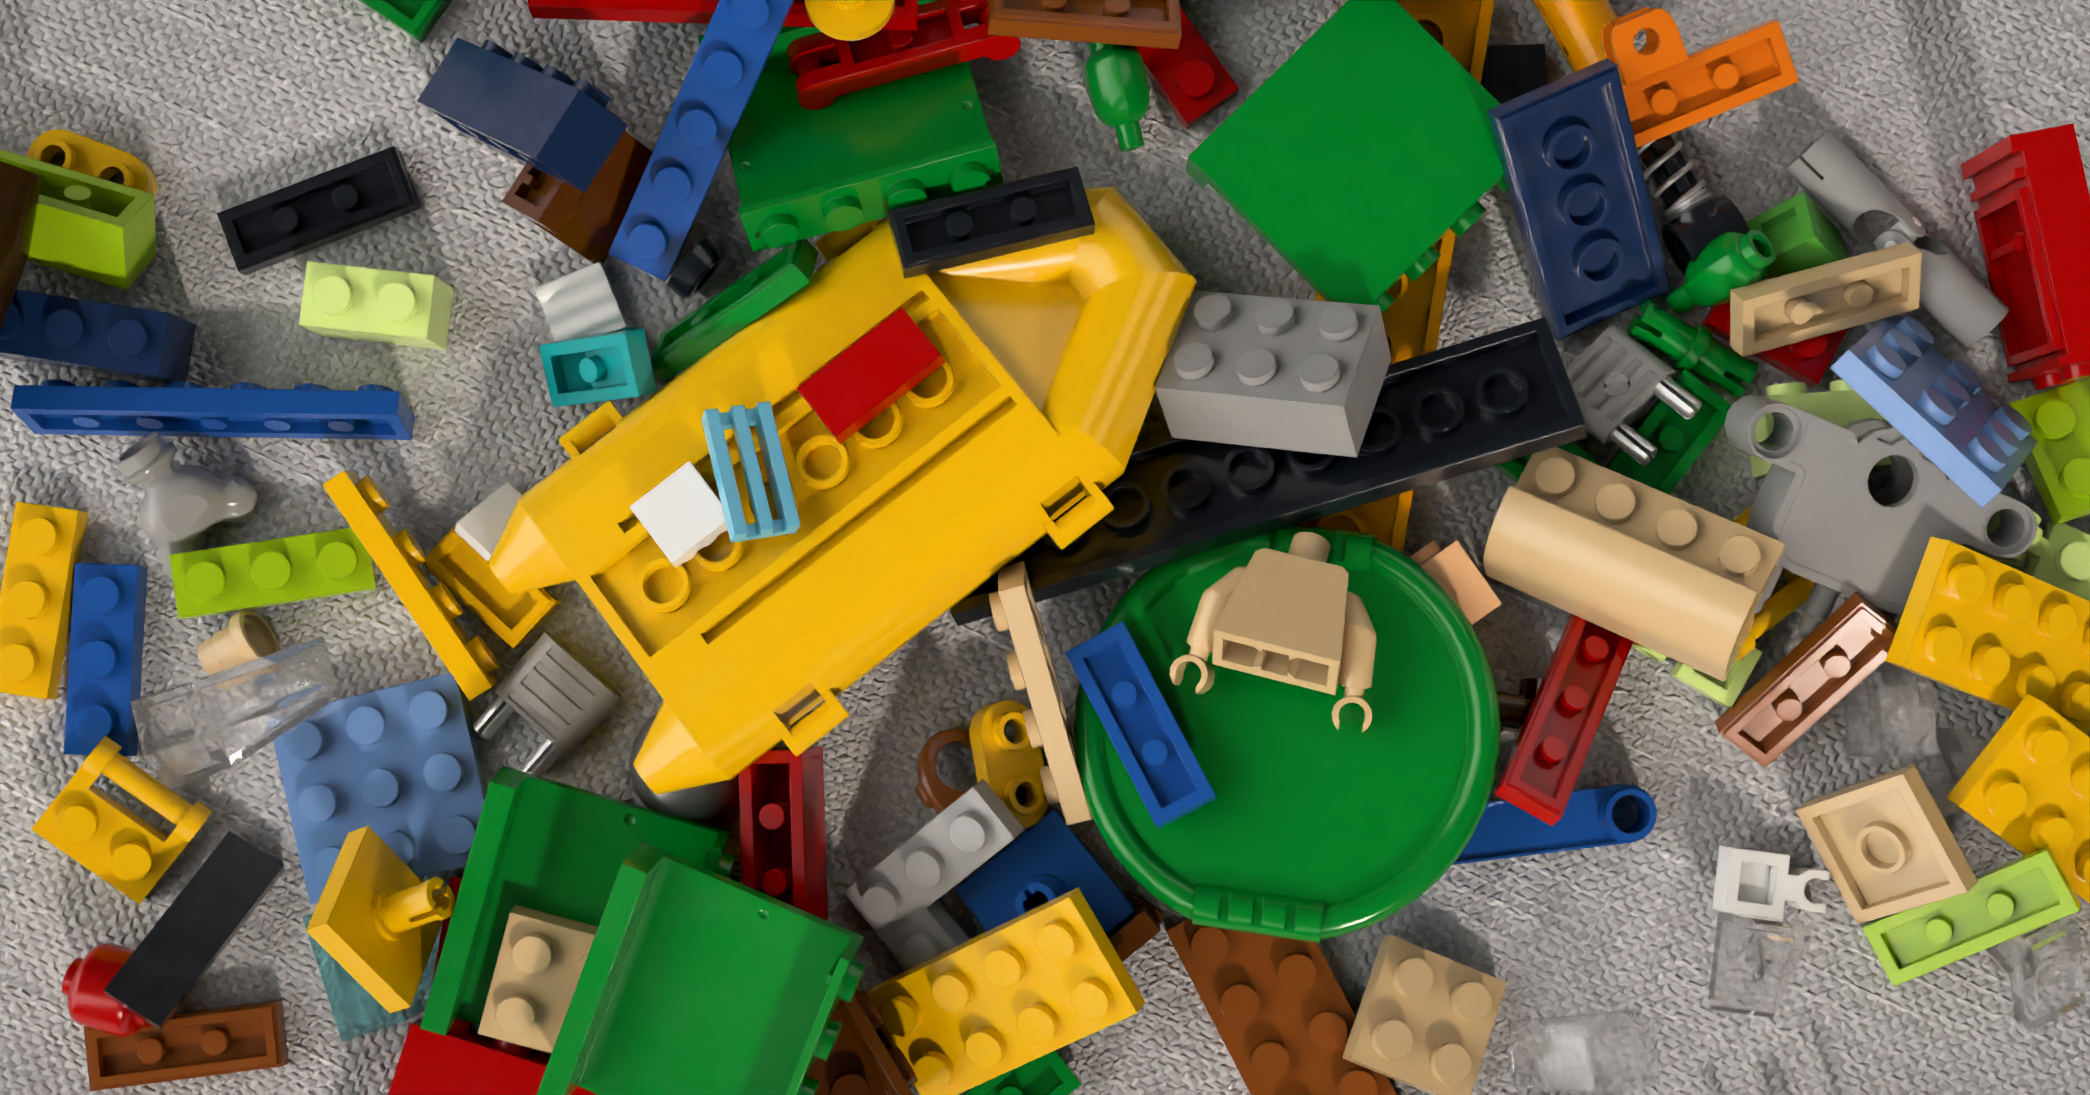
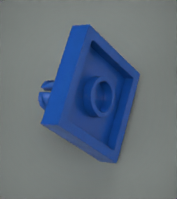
M1058 809L1052 810L955 890L986 931L1078 887L1106 934L1137 910L1070 825L1066 826L1065 819Z

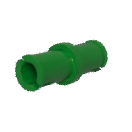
M1647 299L1639 308V311L1643 312L1642 316L1635 313L1628 326L1627 334L1632 338L1636 337L1673 359L1672 366L1679 371L1686 369L1689 372L1692 370L1728 391L1735 398L1739 397L1746 390V387L1741 385L1742 381L1744 380L1750 384L1758 370L1759 364L1757 362L1742 357L1739 353L1711 338L1712 330L1702 324L1693 327L1655 305V302Z

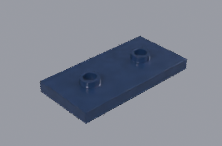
M1606 58L1487 110L1543 316L1547 320L1554 339L1560 340L1638 306L1647 299L1651 300L1672 291L1621 80L1615 63Z

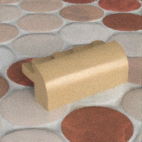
M1554 447L1532 454L1516 486H1509L1491 526L1483 560L1486 576L1725 682L1753 626L1755 609L1784 553L1785 543Z

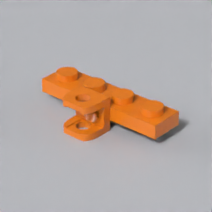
M1642 7L1606 22L1601 29L1602 50L1605 59L1607 58L1617 65L1637 148L1799 82L1778 20H1768L1688 54L1675 21L1667 11L1661 8ZM1643 29L1646 34V42L1643 48L1637 51L1634 47V38Z

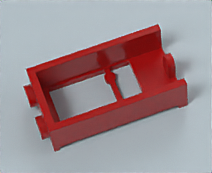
M2073 123L2010 135L1960 164L1963 180L1973 178L1975 191L1969 193L1971 203L1978 202L1979 209L1973 213L1990 290L2009 308L2007 315L1998 324L2007 366H2015V372L2007 374L2008 383L2032 379L2034 389L2041 390L2073 383L2076 379L2090 377V195Z

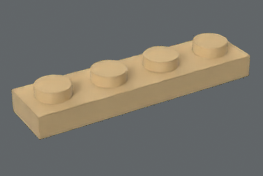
M1024 561L1004 566L998 571V591L989 593V601L998 632L1009 629L1015 650L1006 653L1013 686L1016 691L1026 688L1032 708L1024 710L1023 714L1032 748L1043 746L1049 765L1040 767V773L1049 805L1060 803L1066 826L1091 820V813L1087 807L1076 763L1073 731Z

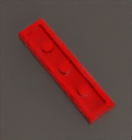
M1570 614L1495 789V795L1551 826L1562 818L1633 641Z

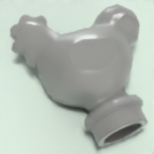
M155 431L141 438L124 451L115 461V465L125 475L123 480L127 484H142L145 486L146 493L141 503L139 519L143 531L157 547L155 550L156 556L163 562L161 568L162 575L172 576L169 560L170 554L199 550L197 539L215 523L235 522L246 519L255 512L258 495L255 488L243 478L231 476L224 479L201 466L175 464L173 462L176 453L175 445L172 442L167 443Z

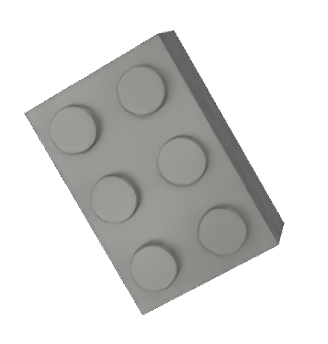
M1194 291L1174 344L1155 385L1171 437L1357 458L1391 361L1380 306Z

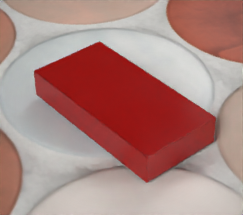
M901 307L796 389L839 444H841L937 370L945 361L935 346Z

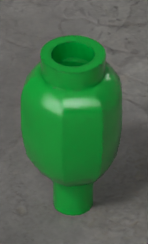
M1088 42L1090 55L1086 58L1083 65V75L1088 97L1096 116L1105 125L1115 128L1121 152L1133 151L1144 147L1145 143L1139 121L1142 120L1148 110L1150 96L1142 55L1134 46Z
M1752 229L1746 234L1727 232L1720 235L1709 243L1695 262L1692 259L1690 260L1685 271L1684 284L1667 295L1670 308L1675 313L1682 315L1698 304L1704 307H1717L1729 303L1731 289L1761 282L1767 277L1768 265L1776 259V252L1772 242L1763 232L1757 229Z

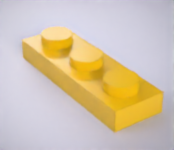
M16 501L0 592V693L41 699H57L72 613L75 563H80L88 512Z

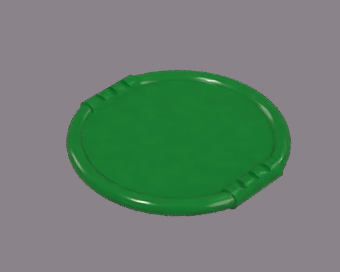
M1293 525L1153 567L1128 589L1103 622L1098 634L1122 621L1126 625L1213 788L1217 799L1158 829L1081 682H1079L1073 725L1074 750L1087 807L1103 839L1129 874L1154 897L1174 911L1192 920V924L1320 943L1323 939L1341 936L1371 926L1395 914L1418 899L1452 866L1472 838L1486 810L1495 782L1500 753L1501 724L1499 700L1493 672L1482 643L1471 622L1455 599L1419 564L1392 546L1374 538V534ZM1298 532H1313L1324 537L1331 547L1326 563L1342 566L1349 572L1347 591L1355 593L1362 598L1376 632L1377 641L1372 686L1364 690V700L1372 710V721L1366 731L1361 732L1364 711L1357 703H1347L1340 709L1339 730L1336 729L1332 722L1331 712L1333 706L1344 696V686L1339 685V683L1336 695L1213 665L1212 653H1209L1207 660L1211 663L1215 672L1214 683L1210 690L1203 694H1195L1196 686L1201 679V669L1196 663L1188 665L1184 670L1180 685H1174L1169 675L1170 667L1177 658L1189 654L1191 646L1186 640L1203 592L1235 567H1247L1253 554L1259 549L1267 548L1288 553L1292 538Z

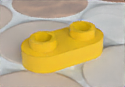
M63 129L50 130L41 134L33 141L28 150L27 157L50 164L55 153L64 151L65 162L61 167L108 181L114 174L122 172L124 175L123 185L152 193L155 199L157 181L152 169L145 162L125 151Z
M1003 700L984 705L973 716L969 729L977 782L984 779L1021 826L1025 828L1036 824L1044 816L1049 803L1045 795L1040 767H1044L1041 746L1032 748L1027 734L1023 711L1028 708L1017 701ZM1007 721L1012 724L1015 732L1012 743L1004 735V726ZM1019 785L1026 792V802L1023 806L1017 802L1015 796Z

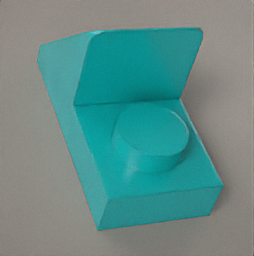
M627 327L539 345L553 407L640 397L657 392L644 328Z

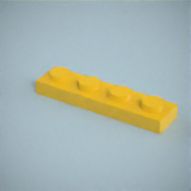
M344 470L322 484L469 701L499 683L492 671L499 667L492 651L479 635L469 639L459 625L456 618L463 614L459 603L443 582L433 586L419 566L427 560L424 552L407 529L404 528L398 533L395 531L383 513L384 510L390 507V503L370 475H366L360 479L355 471Z

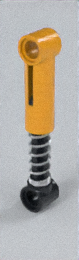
M1533 0L1574 72L1605 59L1601 46V29L1606 22L1618 18L1608 0ZM1670 134L1640 146L1637 150L1640 161L1646 170L1644 178L1652 180L1657 189L1654 198L1663 199L1666 204L1664 215L1669 216L1667 221H1671L1664 225L1662 230L1666 248L1679 270L1685 275L1690 260L1692 259L1695 262L1711 241L1727 232L1746 234L1750 231L1745 217L1730 198L1725 195L1712 197L1713 194H1709L1710 189L1704 186L1705 181L1695 178L1691 171L1694 162L1686 161L1680 152L1683 142H1675Z

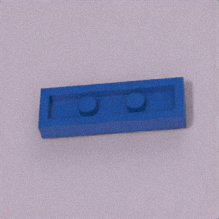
M75 563L64 754L89 755L99 742L107 736L122 747L119 752L121 755L137 756L148 566Z
M1123 621L1065 652L1158 829L1217 799L1213 788Z

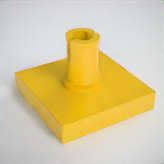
M365 826L347 834L306 932L389 1013L411 1007L444 919L451 917L453 913L455 896L449 886L442 888L444 881L441 878L434 877L423 883L369 826Z

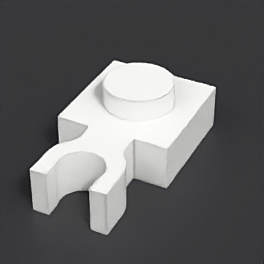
M1719 845L1712 909L1727 913L1783 919L1786 901L1788 905L1796 909L1825 913L1826 904L1808 901L1804 889L1807 882L1813 878L1829 880L1830 871L1796 867L1789 871L1790 855Z

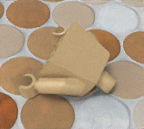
M1298 532L1292 538L1288 553L1267 548L1255 551L1247 567H1235L1207 588L1202 594L1186 640L1191 646L1189 654L1177 658L1170 667L1169 675L1172 683L1180 685L1186 667L1196 663L1201 669V679L1196 686L1195 694H1203L1210 690L1214 683L1215 672L1213 666L1207 660L1209 653H1212L1213 665L1336 695L1339 683V685L1344 686V696L1333 706L1331 712L1332 722L1336 729L1339 730L1340 709L1347 703H1357L1364 711L1361 732L1366 731L1372 721V710L1364 700V690L1372 686L1377 637L1362 598L1355 593L1347 591L1349 572L1342 566L1326 563L1331 548L1330 543L1321 535L1313 532Z

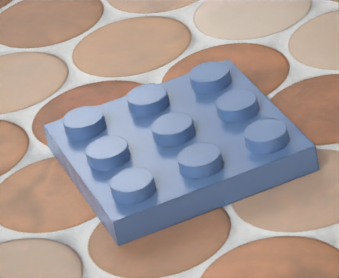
M1899 315L1883 319L1848 349L1830 368L1983 508L2003 490L2038 443L2030 435L2032 432L2031 425L2017 410L2006 404L1999 407L1981 391L1983 382L1970 367L1958 360H1954L1951 363L1932 346L1935 342L1934 337L1916 319L1910 316H1905L1902 319Z
M451 673L268 717L310 905L318 903L347 834L365 826H369L418 878L466 866L488 788L467 697Z

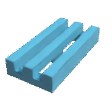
M770 401L757 403L753 409H745L744 405L731 406L729 412L719 413L718 408L705 410L701 421L731 543L796 533L801 524ZM749 426L756 427L778 516L777 520H772ZM733 429L756 523L746 524L724 434V430Z

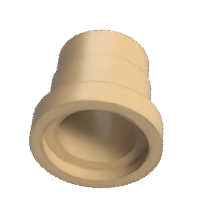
M243 609L231 616L228 626L214 633L212 637L200 643L197 648L198 658L203 669L212 680L221 685H225L238 677H243L255 669L266 671L277 665L281 660V649L275 633L266 620L251 609Z

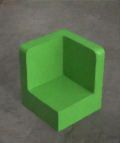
M1804 191L1747 221L1750 230L1757 229L1763 232L1774 246L1776 259L1768 265V279L1847 258L1840 231Z

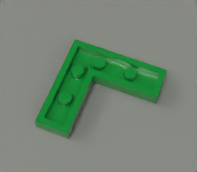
M1684 369L1673 380L1700 400L1702 406L1699 412L1695 413L1694 417L1685 419L1658 398L1634 429L1657 448L1655 458L1651 459V462L1647 465H1641L1621 448H1619L1606 466L1602 465L1574 442L1557 446V448L1666 494H1670L1723 426L1727 412L1732 405ZM1532 454L1494 465V467L1517 484Z

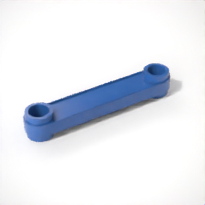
M1627 784L1573 789L1562 818L1553 826L1502 798L1488 800L1486 810L1472 838L1452 865L1632 843L1643 839L1652 831L1656 823L1657 809L1654 800L1645 790L1635 785ZM1628 795L1636 802L1638 817L1629 829L1621 831L1614 824L1612 809L1617 800Z

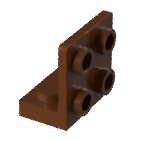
M624 131L585 193L531 166L525 165L502 202L591 263L601 262L603 264L609 255V250L653 151Z
M856 990L850 1003L840 999L832 1019L843 1023L837 1041L827 1061L816 1057L809 1075L820 1080L815 1095H913L909 1086L918 1081L917 1076L898 1047L893 1049L889 1045L885 1048L875 1031L876 1028L884 1024L883 1019L865 990L860 992Z

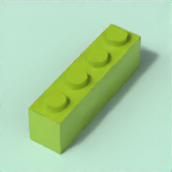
M0 149V161L42 177L27 261L37 263L43 267L54 268L92 279L104 285H112L127 290L157 256L154 194Z

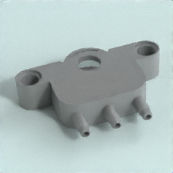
M1757 394L1743 396L1734 402L1727 412L1724 424L1726 435L1731 444L1746 453L1772 463L1750 510L1747 528L1785 543L1784 553L1755 609V613L1760 612L1765 600L1770 598L1784 568L1815 582L1802 609L1803 616L1798 624V629L1808 635L1829 617L1840 593L1851 597L1855 592H1858L1895 621L1898 614H1903L1930 537L1950 540L1961 546L1965 543L2002 558L2020 555L2030 547L2035 539L2037 522L2031 508L2001 493H1998L1988 504L1981 508L1886 420L1866 418L1849 422L1841 427L1789 404ZM1767 413H1772L1774 417L1773 431L1767 439L1758 443L1755 438L1756 424L1761 417ZM1889 457L1892 463L1890 480L1884 489L1871 495L1868 488L1870 471L1878 461ZM2000 510V524L1994 533L1987 536L1988 521L1993 514Z

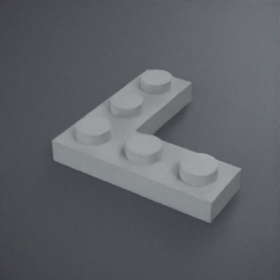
M981 779L846 889L844 894L906 970L911 969L969 940L938 899L1015 839L1024 828L987 782Z

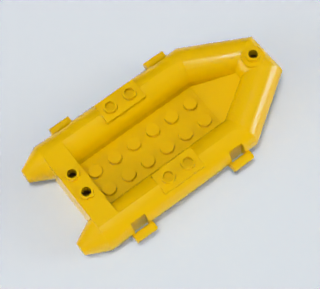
M1115 186L1085 189L1095 222L1094 234L906 279L903 277L888 217H884L881 221L873 220L859 224L850 230L826 233L813 244L827 262L813 272L809 284L712 349L625 417L608 400L558 438L571 458L519 497L488 561V566L500 583L512 594L577 581L664 700L633 762V766L656 795L731 780L782 740L791 752L798 757L850 716L837 698L840 694L1048 533L1056 545L1063 550L1114 510L1113 505L1102 490L1125 471L1154 396L1155 385L1174 344L1197 284V280ZM902 307L939 351L945 363L843 443L839 444L796 388ZM770 401L801 524L796 533L733 543L730 541L727 530L719 534L710 545L700 549L691 560L682 563L676 568L630 509V506L688 461L694 465L720 499L701 421L704 411L718 408L719 413L729 412L731 406L744 405L745 409H753L757 403ZM749 426L772 520H777L778 516L756 427ZM733 429L724 430L745 521L746 524L756 523ZM1084 496H1087L1084 500H1082L1080 503H1078L1075 507H1073L1071 510H1069L1066 514H1064L1062 517H1060L1057 521L1053 522V520H1055V519H1056L1057 517H1059L1062 513H1064L1066 510H1068V509H1069L1071 506H1073L1076 502H1078V501H1079L1080 499H1082ZM825 700V702H823L820 706H818L811 713L805 716L802 720L796 723L793 727H790L793 723H795L803 715H805L812 708L818 705L821 701Z

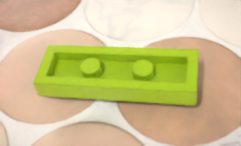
M352 528L169 555L178 618L182 620L237 612L243 609H256L378 590L374 560Z
M2049 845L1977 875L1978 883L1967 893L1865 922L1862 929L1893 987L2080 911L2081 904Z

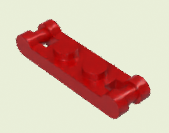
M937 0L919 5L918 31L881 29L870 37L855 41L839 40L823 32H818L800 37L791 42L787 47V58L790 69L799 76L795 82V89L800 105L808 110H819L828 107L837 96L984 56L991 60L1007 59L1018 52L1021 42L1019 37L988 35L987 0ZM978 24L977 26L964 29L965 25ZM836 60L841 61V63L826 66V64L829 62H833Z

